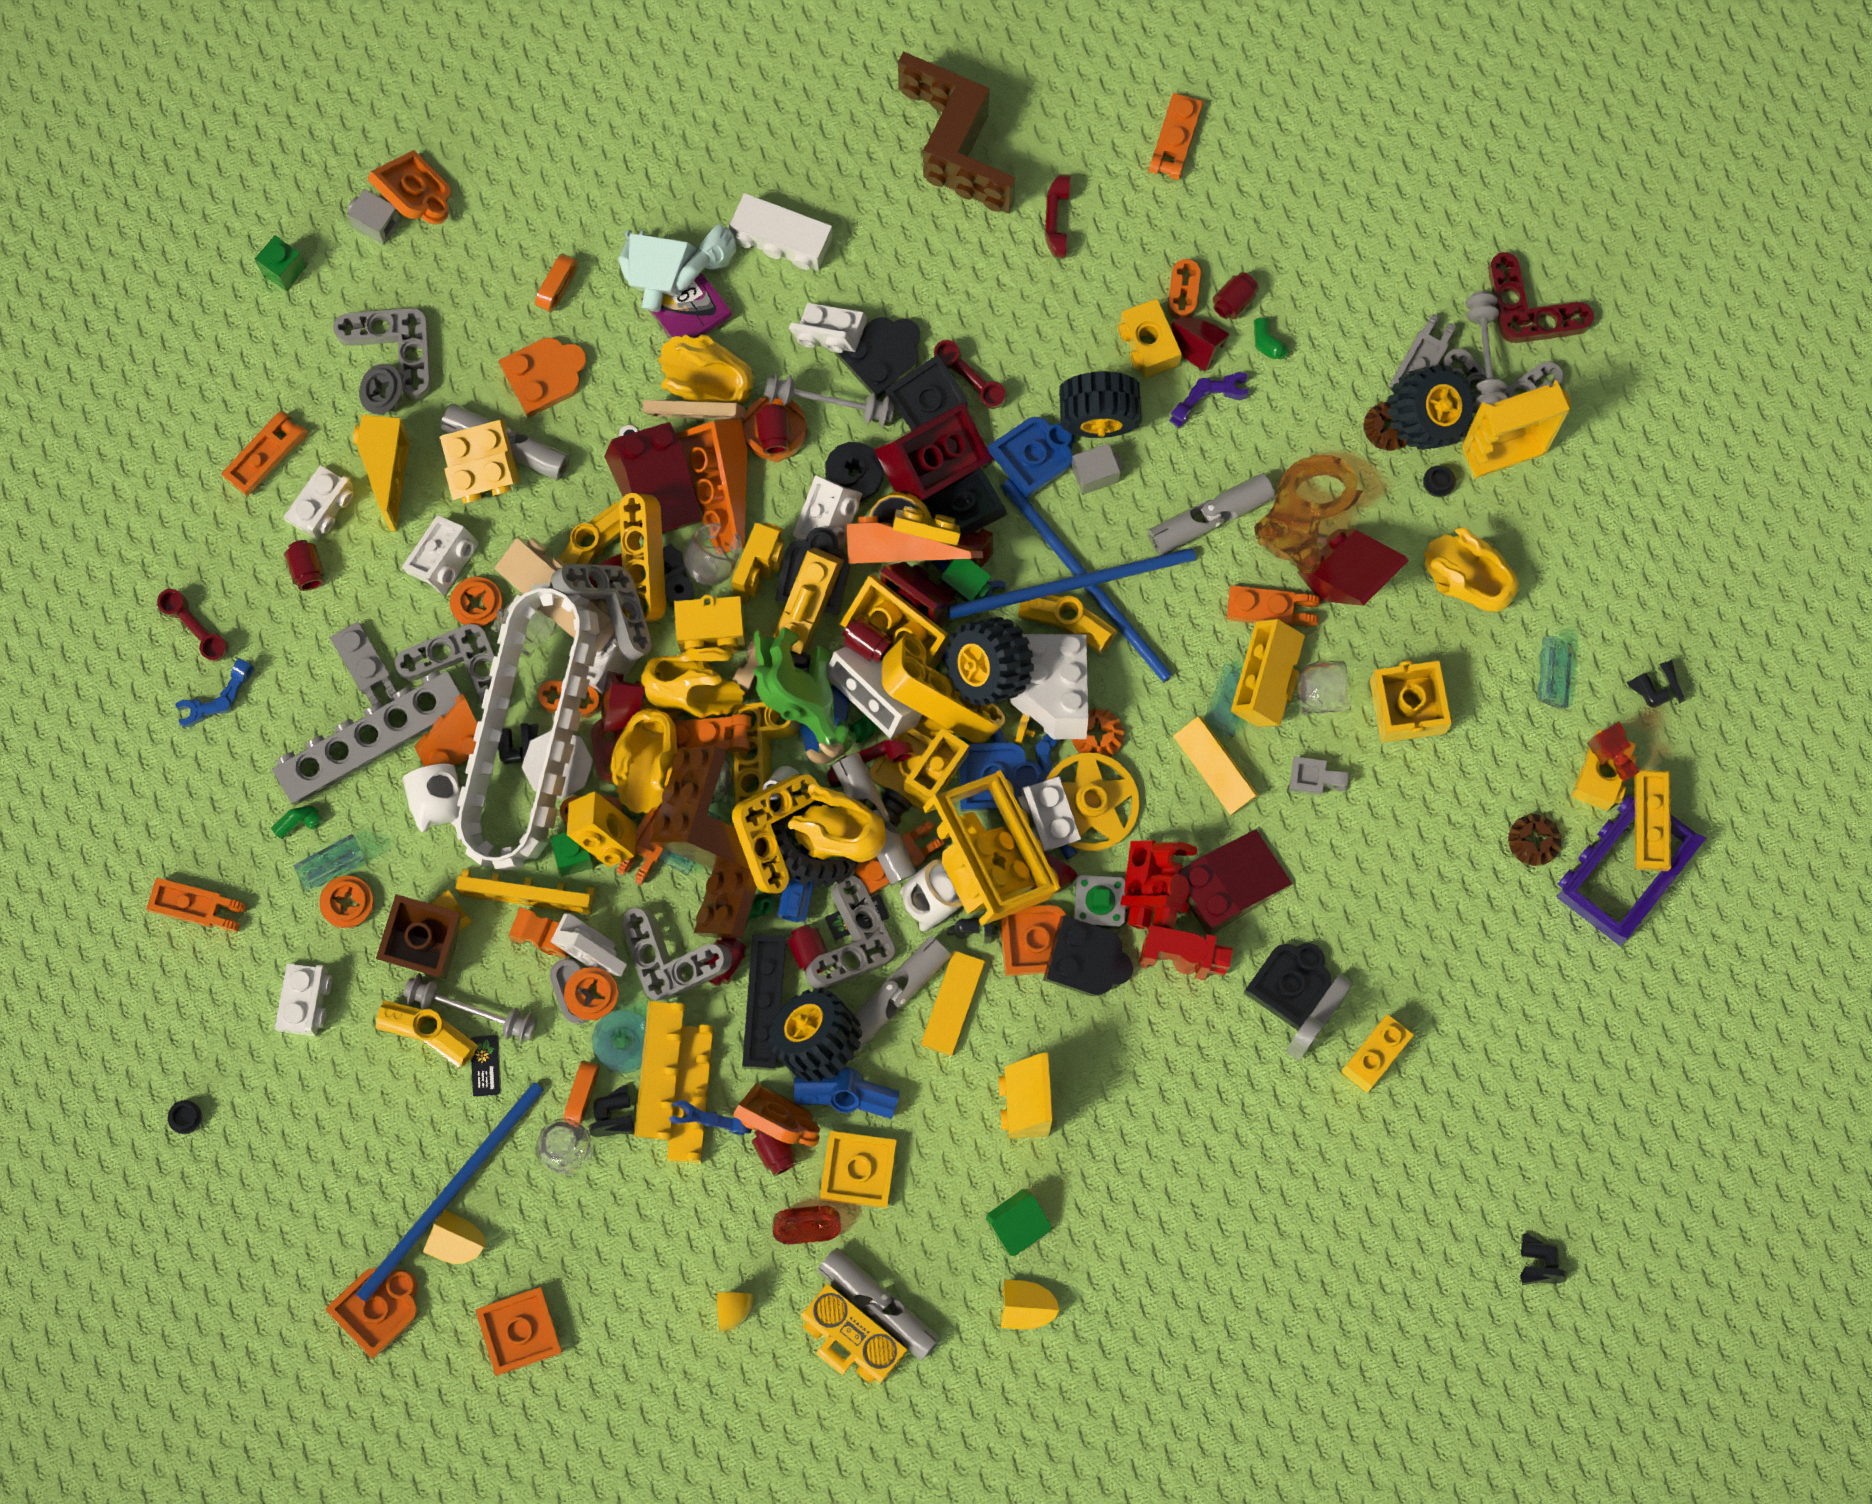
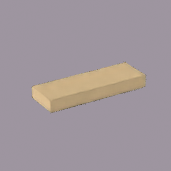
M643 400L642 411L652 417L742 420L745 418V407L737 403Z

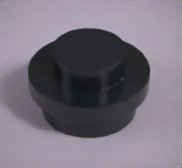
M1442 465L1429 468L1423 478L1425 490L1434 497L1449 495L1456 484L1454 473Z
M179 1101L168 1112V1124L176 1133L183 1135L191 1134L201 1125L202 1111L192 1101Z

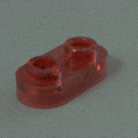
M599 719L591 729L595 769L602 781L614 784L612 773L607 771V767L611 764L615 745L624 729L612 731L615 734L614 738L611 741L603 740V735L607 732H603L601 719Z
M830 1206L784 1209L779 1211L772 1220L773 1235L777 1241L783 1244L829 1241L838 1236L841 1231L840 1214L835 1208Z

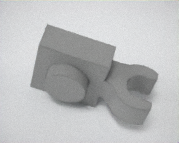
M1294 756L1289 791L1320 796L1323 793V786L1337 791H1346L1349 773L1326 770L1327 761Z

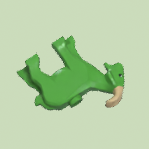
M784 627L780 630L779 637L775 638L763 636L760 630L754 633L755 657L759 666L753 672L757 677L756 692L762 702L767 707L780 713L783 719L803 723L814 732L819 743V752L813 749H809L806 752L808 758L814 763L827 764L844 755L856 742L857 737L855 733L848 730L843 719L839 720L837 726L834 721V697L827 674L828 666H826L832 658V652L820 646L811 650L809 673L800 668L794 667L790 648L799 639L797 633Z

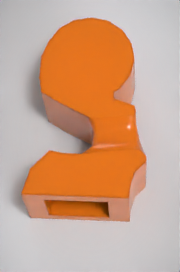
M522 907L519 908L509 933L510 941L524 944L525 941L532 942L534 947L551 956L553 954L568 958L569 955L550 942L559 925L558 922L551 921L547 917L540 918L533 911Z

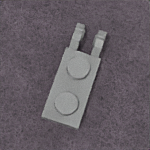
M1433 313L1423 331H1419L1389 387L1392 388L1395 383H1400L1398 378L1408 374L1409 371L1438 365L1447 350V343L1457 326L1450 322L1446 326L1441 340L1434 338L1430 333L1435 329L1439 316Z
M358 621L329 637L362 694H366L372 706L380 702L379 698L372 692V689L381 684H384L386 693L394 701L392 695L397 691L390 681L391 677Z

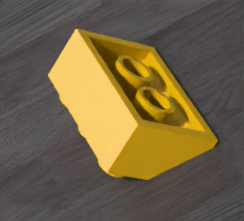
M873 574L868 576L840 623L845 628L852 619L857 621L863 617L888 634V639L893 641L892 647L904 635L911 634L917 637L925 646L926 665L934 670L945 654L949 640L948 633Z

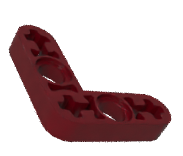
M1501 252L1493 257L1489 266V278L1492 293L1498 300L1495 307L1499 311L1498 322L1500 332L1506 341L1522 343L1580 335L1590 328L1594 319V312L1588 304L1583 302L1528 309L1518 259L1508 252ZM1500 263H1504L1507 268L1511 267L1507 274L1508 282L1503 283V270L1498 269ZM1505 291H1513L1518 296V302L1513 305L1507 304L1502 300L1501 294ZM1574 313H1578L1582 318L1585 317L1582 324H1578L1576 319H1572ZM1542 316L1552 317L1556 327L1550 330L1542 328L1539 324V318ZM1530 318H1532L1533 332L1531 331V325H1528ZM1563 320H1567L1564 327H1562ZM1512 321H1516L1518 326H1523L1519 333H1516L1514 328H1509Z

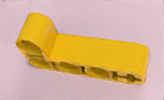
M629 493L622 498L619 505L622 567L628 570L633 578L645 621L655 622L660 620L666 611L661 507L659 501L653 495ZM641 535H643L644 537V544L642 548L640 547L639 543ZM643 568H645L646 577L644 581L641 577V571ZM645 600L648 604V609L646 613L643 610V603L645 602ZM622 606L624 615L631 620L629 612Z
M911 634L904 635L884 655L882 686L894 699L975 744L985 743L1004 725L1005 716L998 706L994 703L983 706L981 704H971L970 699L964 700L961 697V692L954 689L952 686L953 680L926 665V648L917 637Z
M763 702L744 704L733 714L757 716L755 725L747 729V738L750 739L749 751L753 748H758L757 756L750 761L746 759L749 751L733 752L735 806L739 802L763 791L764 784L772 776L770 739L793 736L801 727V723L795 720H787L784 724L777 725L780 713L767 707ZM754 780H759L758 789L748 793L749 784ZM770 800V807H771L772 810H773V800ZM749 811V815L745 817L746 821L750 822L749 818L755 815L756 812L761 813V811Z

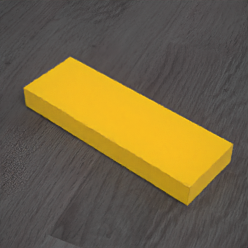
M1197 716L1173 735L1230 815L1237 813L1258 796L1256 790L1202 716Z
M1636 770L1634 773L1635 870L1669 871L1671 869L1670 771Z
M953 950L920 1046L951 1057L953 1056L985 964L984 960Z

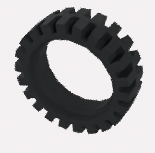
M801 790L794 792L793 795H802ZM814 800L811 804L772 823L771 826L786 868L789 870V879L793 881L796 876L801 877L799 884L806 886L808 881L811 880L812 887L820 888L823 882L825 887L833 886L835 881L839 884L846 877L849 878L859 862L843 856L837 860L830 861L811 859L797 851L788 840L786 834V825L793 816H801L810 806L821 807L822 805H827L828 807L835 808V806ZM781 802L778 804L774 812H777L779 810V808L781 807Z

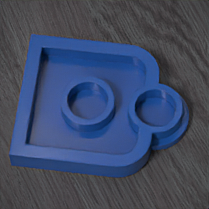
M1032 417L988 446V451L1027 499L1067 472L1072 461L1070 449L1073 446L1074 437L1073 434L1063 430L1061 424L1050 425L1043 418Z
M1014 743L968 744L970 745L969 755L960 767V786L1001 770L1005 779L1009 780L1012 784L1014 797L1017 802V797L1022 796V788L1043 782L1041 767L1036 762L1027 760L1024 750ZM989 790L960 800L961 811L999 810Z

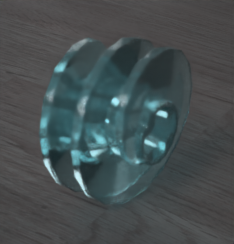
M619 1010L603 1016L596 1024L592 1035L593 1050L599 1061L610 1071L626 1074L641 1068L646 1020L637 1013ZM622 1035H627L631 1042L630 1045L625 1044L624 1048H620L616 1039H622Z

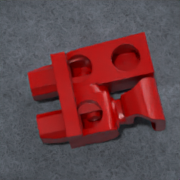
M1130 841L1124 886L1125 895H1122L1120 904L1130 908L1128 926L1137 929H1148L1152 913H1154L1152 925L1175 929L1177 913L1188 912L1189 903L1185 901L1188 899L1190 886L1187 878L1179 874V871H1182L1183 865L1174 862L1173 856L1196 855L1197 848L1195 846L1180 841Z
M1150 925L1143 942L1140 965L1146 969L1148 965L1155 966L1158 957L1162 960L1169 959L1173 960L1175 968L1180 973H1195V979L1205 980L1208 973L1225 976L1226 970L1230 968L1233 948L1216 945L1217 936L1207 934L1203 938L1193 933Z

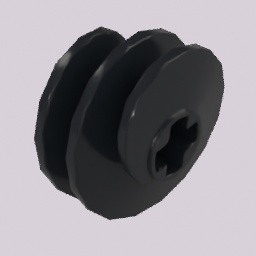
M847 442L837 446L830 452L826 460V479L843 487L861 492L862 496L859 503L874 497L880 489L883 481V467L875 451L870 446L861 442ZM853 469H858L859 473L856 472L855 477L849 475V472L852 473Z

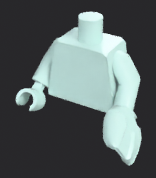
M721 224L716 225L701 242L698 251L696 247L688 242L645 236L643 230H640L639 235L633 234L631 230H627L625 232L627 241L621 250L618 261L629 286L644 291L641 308L660 312L663 294L679 297L682 290L687 289L704 268L716 270L728 266L736 252V240L731 230Z

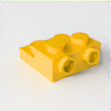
M503 419L439 436L448 466L444 470L453 500L461 498L462 503L465 504L482 499L480 494L482 492L491 490L493 496L512 491L510 485L520 482Z
M756 522L754 524L731 581L734 597L740 596L742 604L747 605L750 596L756 597L762 581L758 577L771 580L774 571L780 572L785 556L782 553L784 549V540L781 538L783 530L772 523L761 525Z

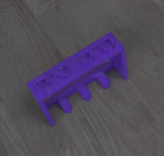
M1630 794L1617 808L1622 814L1614 823L1609 819L1597 835L1602 839L1594 848L1589 844L1577 860L1582 865L1574 873L1569 869L1557 884L1562 890L1556 896L1619 946L1629 938L1707 838L1695 833L1670 814L1671 834L1683 842L1671 857V869L1669 871H1660L1619 924L1576 890L1635 817V797H1632Z

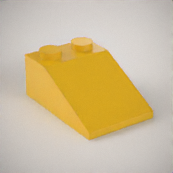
M362 414L360 425H356L354 428L353 442L358 447L359 455L364 463L384 520L389 530L396 532L410 440L401 418Z
M1039 1053L1005 1066L1004 1076H998L999 1096H1006V1109L1000 1110L1001 1130H1008V1139L1049 1137L1052 1125L1048 1053Z

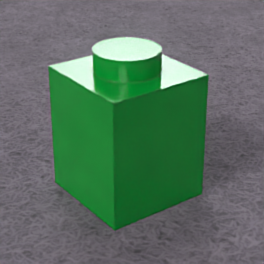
M276 235L272 237L255 258L261 273L285 291L289 289L306 268L300 252Z
M954 559L938 580L950 588L964 602L983 598L991 588L987 584L991 575L970 559Z
M567 832L550 836L557 867L562 877L594 868L591 854L567 836Z

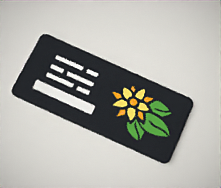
M878 894L871 897L881 920L888 919L889 914L881 896ZM858 903L855 907H854V905H852L850 908H851L852 910H854L856 907H858V906L861 905V904ZM839 911L825 917L835 940L850 935ZM863 914L856 915V922L861 928H867L871 925L867 916Z
M497 1036L471 1037L470 1040L478 1045L474 1056L471 1058L473 1096L499 1095Z

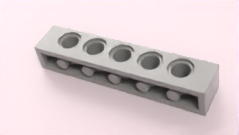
M439 670L428 674L421 679L423 682L421 686L411 690L410 686L401 689L392 695L394 701L385 706H382L381 702L369 707L363 711L365 717L355 723L352 719H348L334 728L336 733L324 739L323 735H320L305 744L307 749L296 756L292 751L276 760L278 766L272 768V771L291 804L296 805L432 729L436 720L441 715L445 717L456 704V697L460 695L448 671L441 674ZM429 694L435 697L436 706L431 711H422L418 708V700L421 696ZM394 711H403L407 715L406 724L400 728L392 727L388 721L390 714ZM366 727H373L378 731V738L372 744H364L360 741V732ZM337 743H344L349 748L348 756L340 761L332 759L330 754L332 747ZM309 759L318 761L320 766L318 773L313 777H306L301 771L303 763Z

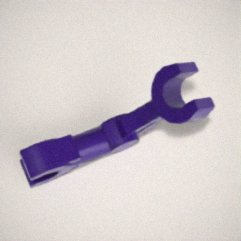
M1238 372L1224 376L1223 380L1198 379L1184 402H1180L1172 411V417L1169 422L1180 428L1189 417L1193 407L1205 395H1210V393H1223L1224 397L1235 400L1246 399L1248 389H1238L1235 384L1246 383L1247 374Z

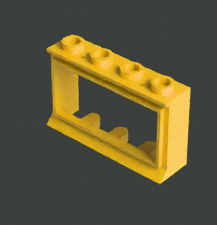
M1557 380L1553 382L1551 387L1546 385L1493 403V405L1481 402L1461 446L1475 479L1546 455L1571 407L1567 391L1565 389L1561 390Z
M1001 770L940 794L934 793L922 807L925 813L937 809L943 821L937 827V834L942 840L951 837L957 849V852L952 857V864L955 869L966 867L972 879V882L966 888L967 894L970 899L980 896L987 909V912L979 919L981 926L1047 901L1061 888L1057 873L1049 866L1044 856L1040 840L1035 838L1029 826L1026 812L1020 808L1014 797L1012 784L1009 780L1005 779ZM989 790L1038 887L1003 902L953 805L954 802Z

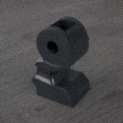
M670 543L663 547L664 570L671 571L665 577L666 602L674 608V601L694 600L695 594L693 584L687 578L682 552Z

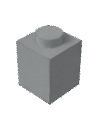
M365 189L359 197L353 198L347 210V216L353 228L383 245L401 220L398 210L391 203Z
M1109 443L1073 455L1071 468L1082 495L1118 483L1120 471L1123 470L1118 452L1112 453Z

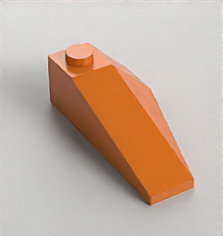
M741 419L711 421L676 433L685 454L697 502L703 513L702 523L717 554H725L745 548L748 450Z
M878 516L858 517V524H847L848 564L983 558V551L958 544L953 546L893 530V523H878Z

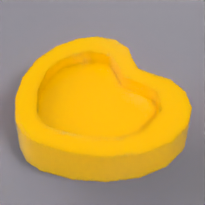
M1025 714L1021 717L1014 743L1021 747L1025 735L1034 737L1035 731L1027 729L1030 719Z

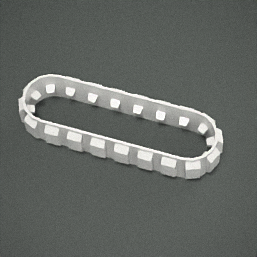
M552 582L531 585V590L523 595L518 594L507 609L509 614L506 624H502L497 642L500 644L498 656H494L489 676H492L490 689L485 690L481 707L484 709L482 721H478L473 741H476L474 754L469 755L465 773L468 774L466 786H462L457 806H460L459 818L455 820L457 839L461 840L467 847L465 854L482 866L494 865L495 869L499 870L524 867L525 860L529 858L537 859L548 844L546 837L549 828H554L558 809H555L557 796H562L566 777L562 776L565 763H570L574 744H570L573 731L578 730L582 712L578 711L581 698H586L590 682L589 679H586L589 666L593 667L598 647L594 646L596 634L600 633L598 615L588 608L589 599L578 594L565 595L556 591L552 586ZM554 598H564L561 607L569 613L573 610L576 617L573 620L576 635L569 654L570 659L561 687L562 692L558 708L553 719L554 724L545 752L546 757L542 773L537 784L538 789L529 817L528 830L520 839V845L515 850L512 847L502 848L501 857L492 853L494 846L487 840L483 842L480 817L494 768V760L510 703L509 699L517 674L522 647L526 638L527 626L530 619L537 612L536 609L541 605L544 607L554 605Z

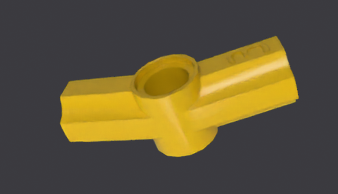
M619 501L612 504L588 523L577 525L572 530L570 542L559 560L565 564L591 565L592 561L603 553L604 547L620 536ZM584 537H595L592 545L588 547L580 546L581 540Z
M1050 595L1021 602L1019 606L1018 618L1055 626L1065 633L1086 635L1087 646L1098 654H1101L1108 648L1117 634L1116 629L1083 607L1078 598L1073 596L1057 597ZM1066 609H1073L1078 613L1072 620H1065L1060 616Z
M386 1000L383 1001L379 1008L376 1023L377 1030L421 1040V1042L429 1045L459 1069L470 1061L478 1048L476 1043L431 1009L421 1010ZM435 1020L437 1021V1028L433 1033L429 1035L421 1033V1027L425 1021Z

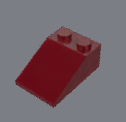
M964 402L874 449L894 491L906 495L911 494L921 501L993 460Z
M671 422L611 440L604 458L622 497L629 493L648 494L656 497L661 507L662 534L702 521L685 454Z
M1337 529L1327 537V544L1320 551L1313 552L1304 560V566L1297 573L1312 592L1320 597L1321 602L1364 606L1409 560L1405 555L1358 530Z
M906 562L884 566L880 571V578L884 584L940 628L948 621L947 607L956 605L957 599L955 598V593L946 585L940 583L938 586L928 579L929 574L918 565L912 567Z
M1256 829L1203 855L1182 868V871H1179L1180 875L1187 878L1190 886L1189 896L1185 902L1189 903V908L1208 935L1216 933L1292 886V882Z

